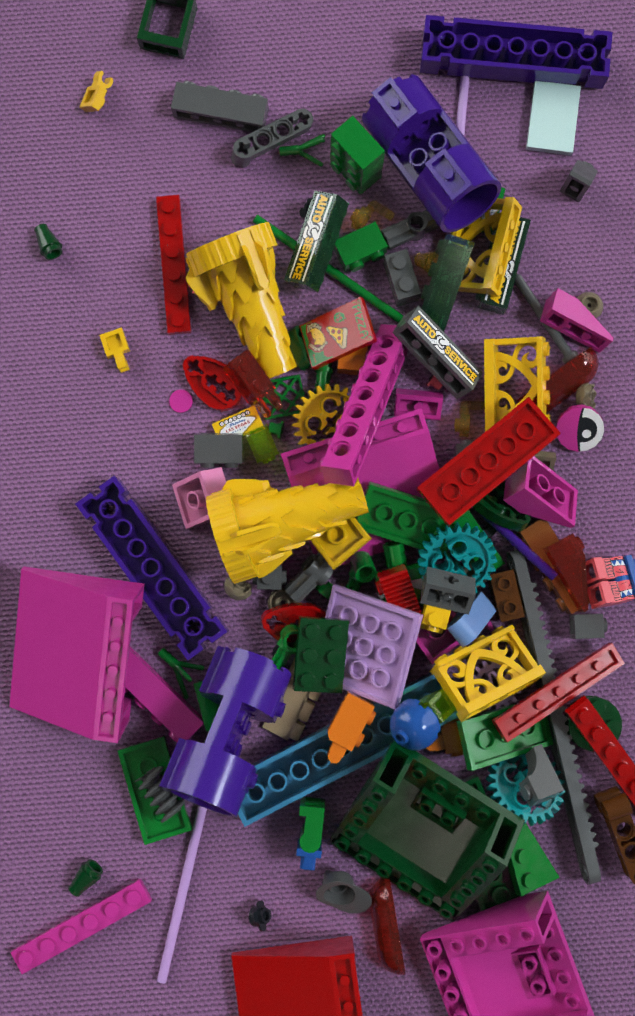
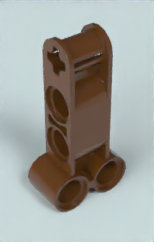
M613 786L593 794L599 812L605 819L622 869L626 876L631 879L632 883L635 884V825L631 817L633 810L625 793H621L617 786ZM625 822L624 828L617 830V826ZM629 845H633V849L625 853V849Z

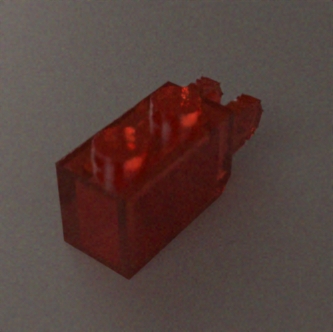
M248 349L231 360L223 368L247 403L251 406L255 405L265 418L271 416V410L263 398L267 397L276 410L283 408L281 400L274 392L276 387Z

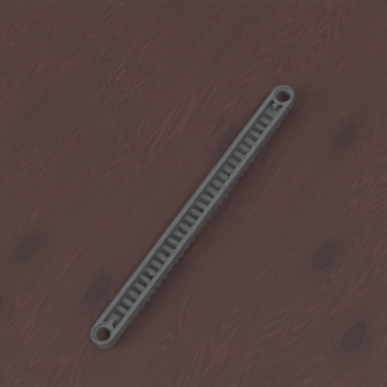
M516 549L507 552L506 560L508 569L514 570L525 617L520 618L527 649L538 666L541 664L546 672L536 682L538 690L556 678L553 674L557 672V669L551 667L555 660L549 658L552 650L546 647L550 640L544 639L548 631L542 629V626L546 623L539 618L543 615V612L537 609L541 602L535 601L539 594L533 592V588L537 585L530 580L525 556ZM561 706L547 716L553 745L550 746L554 762L556 763V771H561L558 779L565 782L562 784L565 790L562 796L581 875L585 883L590 885L601 881V873L595 848L599 844L593 840L596 833L590 830L594 823L588 821L592 815L586 811L589 803L583 801L587 794L581 792L585 786L578 781L582 778V774L576 772L580 765L574 763L578 756L571 752L575 749V745L569 743L573 738L571 735H567L569 726L565 725V722L568 720V716H563L562 713L566 710V707Z

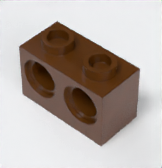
M514 570L490 574L492 579L487 580L492 604L497 609L495 612L496 621L505 622L525 617Z

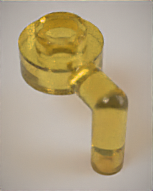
M372 200L366 207L363 206L361 209H355L350 217V221H352L351 227L356 230L365 227L374 211L389 221H392L395 213L379 202Z
M461 401L459 418H455L454 432H459V437H469V410L485 411V401Z

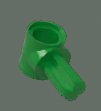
M366 551L356 552L350 558L351 568L348 572L350 578L345 588L358 592L362 583L370 582L375 578L377 571L370 554Z
M287 625L280 632V639L277 642L279 648L272 658L273 664L279 670L285 666L291 654H296L297 640L295 642H287V638L291 634L298 633V626Z

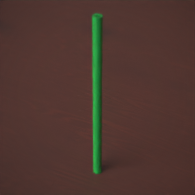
M256 215L253 223L256 225L268 222L259 215ZM270 223L274 237L297 253L300 243ZM310 251L309 256H308V259H307L308 261H309L310 256H311V253H312L311 251ZM313 253L310 261L312 264L358 296L364 298V300L397 323L400 322L404 315Z

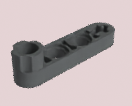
M298 109L238 139L233 145L232 163L242 168L247 167L251 160L308 132L313 123L311 112L306 109ZM299 117L302 120H307L305 125L302 122L296 124L298 122ZM285 126L289 134L281 136L277 133L276 128ZM259 136H265L268 138L269 144L261 146L256 139Z

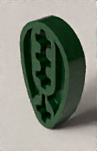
M505 481L473 506L478 513L490 521L515 531H523L531 519L529 515L518 512L503 500Z

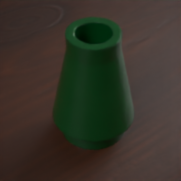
M47 224L36 226L34 231L37 236L40 254L47 260L58 258L62 254V244L49 230Z
M92 859L83 862L74 880L68 887L70 893L79 897L84 891L99 881L103 873L102 867Z

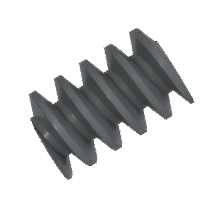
M163 766L152 768L134 782L143 781L139 790L148 789L144 797L145 799L154 798L150 806L159 805L155 814H165L161 820V823H163L182 809L181 807L185 800H176L178 796L163 790L159 786L164 775H159L163 770Z

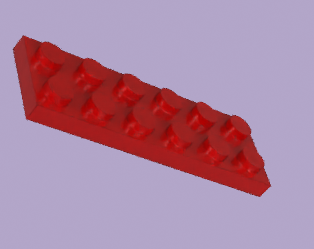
M528 397L420 484L416 490L449 527L555 440L561 433Z

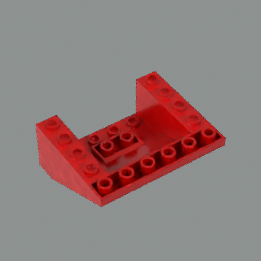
M352 935L232 952L231 954L239 1016H363Z

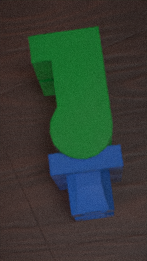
M304 796L300 801L299 816H305V823L300 830L296 856H301L300 869L315 870L316 858H321V839L325 811V799Z

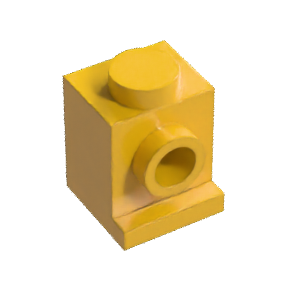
M424 604L420 628L442 634L443 629L446 630L451 610Z

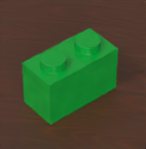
M376 221L333 241V249L344 272L350 270L355 272L363 268L364 264L371 260L372 262H377L383 259L388 249V245Z

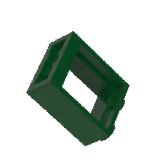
M146 0L137 34L140 49L184 59L197 12L196 0ZM156 2L186 9L178 38L148 32Z

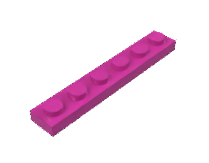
M140 878L12 950L11 955L21 974H24L152 901V898Z

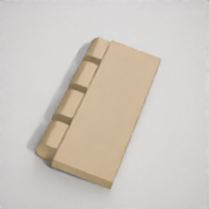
M295 658L289 669L292 677L283 697V703L286 704L284 713L281 718L277 717L275 723L264 722L262 726L287 741L289 738L296 741L299 740L305 724L298 719L307 722L315 707V703L308 700V698L317 701L321 692H302L292 689Z

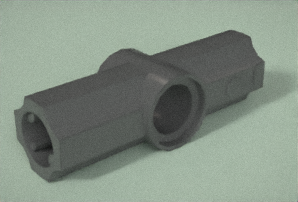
M425 210L423 212L411 213L407 219L381 230V233L388 245V250H391L409 241H418L423 238L424 234L440 227L428 211ZM418 224L421 228L415 229L411 225Z
M319 552L316 555L312 554L303 562L301 571L284 589L294 601L300 603L317 585L321 586L330 579L333 569Z

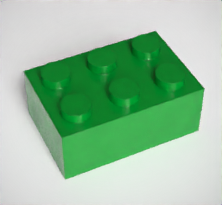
M352 115L331 133L330 165L337 174L341 173L346 178L345 182L352 191L356 190L362 195L381 178L385 150Z

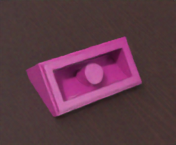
M396 388L394 416L422 409L425 419L440 420L443 393Z

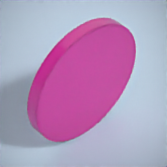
M180 389L171 394L169 404L175 412L184 413L192 407L193 399L188 391Z

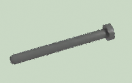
M520 274L514 275V283L540 320L543 307ZM542 323L563 354L564 358L562 361L564 364H568L579 356L576 350L572 352L559 331Z

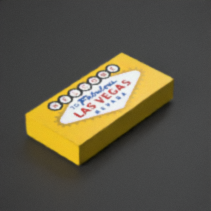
M255 405L212 424L215 433H243V437L264 428Z

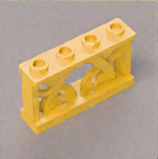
M515 197L497 198L494 204L485 212L484 219L480 217L465 228L451 232V238L453 239L445 263L448 262L452 246L456 247L453 243L465 242V245L462 246L464 247L462 254L455 256L460 258L459 261H456L458 268L466 244H469L479 233L485 230L486 237L493 243L492 249L483 252L476 262L470 256L467 248L460 276L466 275L469 269L471 272L466 279L457 282L453 291L489 294L495 297L500 296L522 211V206ZM490 209L502 210V212L491 215ZM491 226L493 231L497 228L496 235H491ZM487 257H490L488 265H486L483 261ZM476 275L484 279L483 283H473L472 281Z
M543 336L484 339L485 432L528 397L533 401L537 396V407L550 420V415L546 414V405L550 404V391L546 390V381L550 379V368L546 366V356L550 354V345ZM517 345L513 356L498 352V346ZM525 346H532L536 350V358L533 361H529L527 358L529 352L523 355L521 361L518 360L519 352ZM508 364H510L507 375L501 376L499 369L505 367L507 370ZM537 367V376L531 369ZM515 368L532 385L528 393L518 404H515L511 395L499 390V384L507 382L513 376ZM506 398L510 403L511 409L508 410L507 404L505 407H500V400Z
M513 625L506 628L500 626L491 632L492 635L488 637L482 635L475 639L472 645L468 647L460 646L454 650V654L450 656L444 654L434 661L435 665L430 672L432 676H435L457 711L456 715L461 722L536 683L546 673L541 664L538 666L515 632ZM504 641L509 644L513 650L510 658L505 656L508 652L507 646L504 650L498 648L499 642ZM518 658L523 667H521L514 660ZM478 659L488 660L501 665L496 676L499 687L496 688L485 679H473ZM457 667L459 673H453L452 675L459 679L463 678V682L451 680L447 673L448 668ZM505 669H508L506 674H509L511 676V680H507L503 677V672ZM474 685L484 686L486 693H480V686L474 688ZM457 688H464L467 703Z

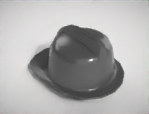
M330 870L324 872L322 885L316 891V898L320 902L347 913H361L370 908L372 904L371 896L367 891L356 886L353 877L349 873Z

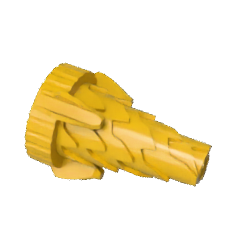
M264 222L231 233L188 252L185 259L189 271L185 279L209 311L216 309L219 301L222 303L229 321H232L235 325L242 345L247 346L258 370L269 379L296 368L297 365L289 347L290 337L282 316H285L278 297V292L280 291L275 279L276 260L273 248L278 246L270 223Z
M358 478L354 487L333 483L319 486L316 483L306 487L301 485L293 486L280 491L276 488L271 489L269 480L231 479L226 481L222 490L206 496V506L213 535L226 571L234 584L255 577H265L293 554V549L305 545V541L321 536L326 530L347 524V519L369 513L364 492Z

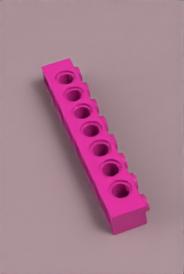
M381 324L378 332L375 333L377 342L373 343L371 349L366 352L365 363L359 369L357 382L352 385L351 396L344 404L342 417L336 422L334 436L329 439L328 450L320 460L319 468L323 473L326 483L353 487L356 483L408 353L406 346L392 333L396 325Z

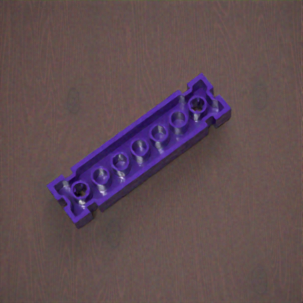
M426 15L423 29L420 73L438 74L439 69H446L447 75L529 83L540 81L576 85L577 81L584 82V88L603 89L609 78L610 59L607 57L612 46L613 32L594 30L592 35H584L585 29L455 17L453 23L444 22V16Z
M114 475L99 486L102 491L101 493L95 495L90 492L75 503L85 519L94 520L97 523L92 526L93 530L129 580L145 584L144 601L170 637L175 635L179 637L181 642L177 644L178 648L187 660H191L206 649L203 644L209 639L211 643H214L229 632V629L219 616L213 618L208 611L213 608L137 502L133 499L127 500L126 496L130 494L122 481ZM110 505L116 507L113 515L107 514V511H110L107 509ZM192 620L194 622L199 621L201 625L198 626L200 628L199 632L197 630H190L189 626H192L190 624Z

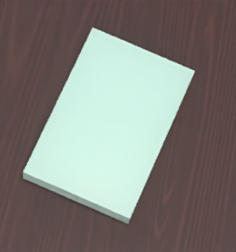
M535 81L526 150L572 155L581 86Z

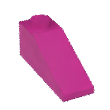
M557 288L545 301L540 322L599 353L613 342L612 335L576 297Z

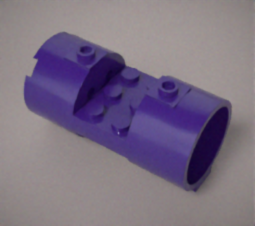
M411 74L409 78L403 80L401 77L395 79L390 77L371 92L373 97L368 102L370 108L367 113L362 115L363 125L385 150L388 159L440 229L446 233L463 229L480 218L494 204L501 192V183L418 76Z
M217 646L199 690L202 697L208 698L220 705L204 743L179 738L159 786L163 790L171 792L191 803L236 818L245 795L248 794L250 788L253 789L258 779L255 766L239 758L242 750L240 742L243 735L247 736L252 724L249 721L250 718L261 722L275 723L277 717H282L286 706L283 703V697L292 674L285 667H281V670L277 669V666L273 664V660L240 648H235L234 652H230L231 649L228 647Z

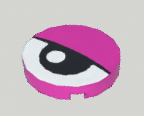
M582 404L567 408L566 411L559 415L555 425L561 433L557 437L561 445L568 450L576 452L587 451L595 447L602 439L604 433V423L599 413L594 408Z

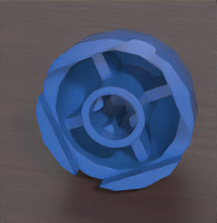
M417 699L403 701L397 706L390 718V730L394 740L400 746L412 751H419L432 745L438 739V733L441 731L439 720L433 710L428 706L423 708L419 705L421 701Z

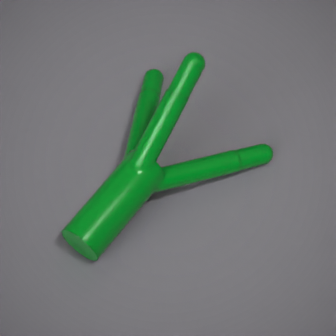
M321 134L301 145L279 147L280 156L300 155L322 167L323 162L305 153L303 150L324 143L325 134Z
M165 648L161 649L158 656L173 668L185 699H188L189 696L181 675L188 682H191L192 678L182 667L204 670V666L178 661Z

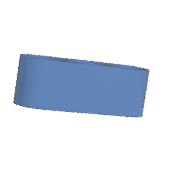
M479 591L475 595L469 615L458 612L447 625V630L461 647H465L477 638L497 609L484 593Z

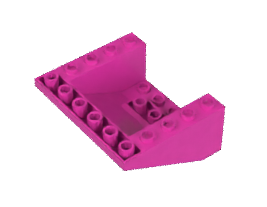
M422 409L380 421L358 475L364 495L371 481L423 498L416 488L438 471L439 466ZM330 438L281 454L291 487L300 485L306 487L316 483L319 486L328 484L324 480L319 465L321 458L325 456L328 450ZM368 533L372 539L357 552L366 551L370 556L383 552L382 544L392 540ZM309 540L312 552L316 555L319 551ZM351 557L344 561L340 566L350 563Z
M24 566L21 569L9 707L92 740L118 743L130 721L132 698L124 697L131 629L132 621L142 608L145 584Z
M548 890L526 894L522 897L519 896L426 932L420 937L422 947L449 1016H594Z

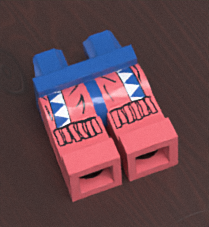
M632 555L603 559L602 557H595L580 564L585 585L594 584L586 588L592 609L629 603L635 600V559L632 558ZM590 567H593L596 576L594 578H592L589 574ZM597 590L600 591L602 597V601L600 602L596 599L595 596Z

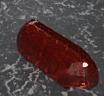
M589 347L586 351L584 350L550 375V379L546 381V390L550 391V404L546 405V413L576 393L578 387L582 384L591 382L595 377L599 363L597 354L592 347ZM523 395L516 401L517 404L525 397V395ZM536 396L535 399L533 400V402H534L536 405H537V396Z
M380 877L369 892L372 898L370 912L378 958L383 967L389 972L397 975H406L390 878Z

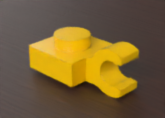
M103 71L95 72L92 86L86 89L79 107L85 112L99 111L104 105L106 89L112 86L113 78H106L105 82H103Z
M122 327L99 335L107 358H115L118 370L121 373L130 370L124 353L130 352V348Z

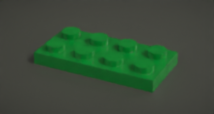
M371 481L364 495L369 513L356 517L367 533L418 549H425L423 541H431L429 533L435 536L438 535L437 527L442 531L446 530V524L425 499ZM461 517L450 525L451 529L455 527L456 522H460ZM443 539L442 546L438 548L442 556L445 557L443 552H448V547L445 539Z
M515 704L472 716L463 722L460 720L456 721L467 770L474 771L526 754L533 747L542 744L543 748L553 745L547 716L509 742L503 741L492 720Z
M161 736L119 749L117 752L144 845L191 831L192 827L185 803L179 812L161 823L165 814H155L159 805L151 807L150 804L154 798L145 799L144 797L148 789L139 790L143 781L134 782L146 772L158 766H163V770L159 775H164L171 759L166 737Z

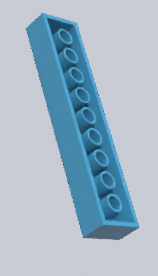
M431 672L405 685L401 703L407 699L421 701L419 705L423 708L428 706L433 710L440 726L457 718L456 709ZM372 702L375 706L373 711L376 712V716L370 726L365 725L362 731L365 737L359 748L354 746L352 752L347 750L340 763L331 764L329 759H327L329 747L333 742L329 740L327 733L330 724L253 763L252 765L257 770L258 779L253 789L250 788L248 794L245 795L238 813L244 827L382 757L394 741L390 730V718L394 709L377 702Z

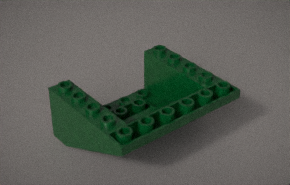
M394 740L328 842L335 845L338 850L344 851L355 858L358 863L375 871L380 877L395 884L401 891L415 897L421 904L435 910L443 918L454 922L508 866L525 820L417 751L408 750Z

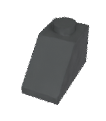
M577 160L560 192L580 202L593 182L598 170L594 169L593 165L586 161Z

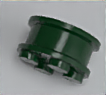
M591 695L585 696L618 740L622 731V719L617 708L605 699ZM581 697L575 699L568 707H570L573 703H575V702H576L578 699H580ZM568 716L565 725L569 726L567 735L572 736L573 739L571 741L585 750L593 751Z

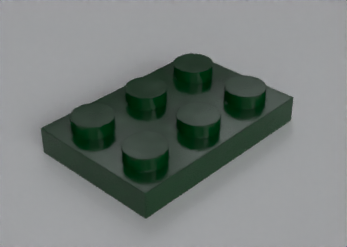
M299 616L292 688L294 691L342 693L349 627L348 619Z

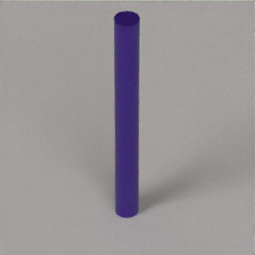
M480 514L484 520L551 581L558 575L555 570L510 529L504 528Z

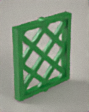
M300 374L258 382L266 420L299 414V410L289 411L292 406L295 407L297 405L295 404L297 399L305 395ZM292 380L290 385H287L283 381ZM296 381L300 385L299 392L292 388ZM276 383L274 388H271L267 384ZM280 384L287 388L283 395L276 391ZM264 387L271 391L267 398L263 395L262 389ZM289 390L296 394L293 401L285 397ZM273 394L280 397L277 404L269 400ZM283 400L290 404L286 411L279 407ZM267 403L274 407L270 414L266 411L265 405ZM277 409L283 413L273 415Z

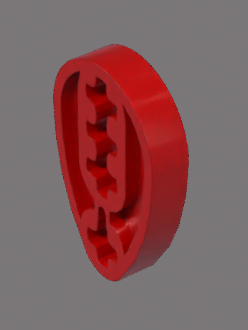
M192 355L184 360L183 369L186 379L194 393L207 407L222 412L231 410L239 404L243 397L244 386L241 377L234 369L216 359L205 356ZM196 362H198L197 366L203 372V374H200L198 371L195 370L189 372V364H195ZM216 376V382L219 385L225 383V389L228 392L235 391L234 396L236 399L234 401L232 399L226 401L227 397L223 392L216 393V386H207V378H214Z
M287 603L266 610L261 616V623L263 628L272 637L279 640L281 630L285 626L290 625V623H295L296 619L299 621V616L325 618L326 613L321 607L312 603ZM275 616L276 620L280 622H274L273 626H270L266 620ZM291 634L287 638V642H295L297 634Z

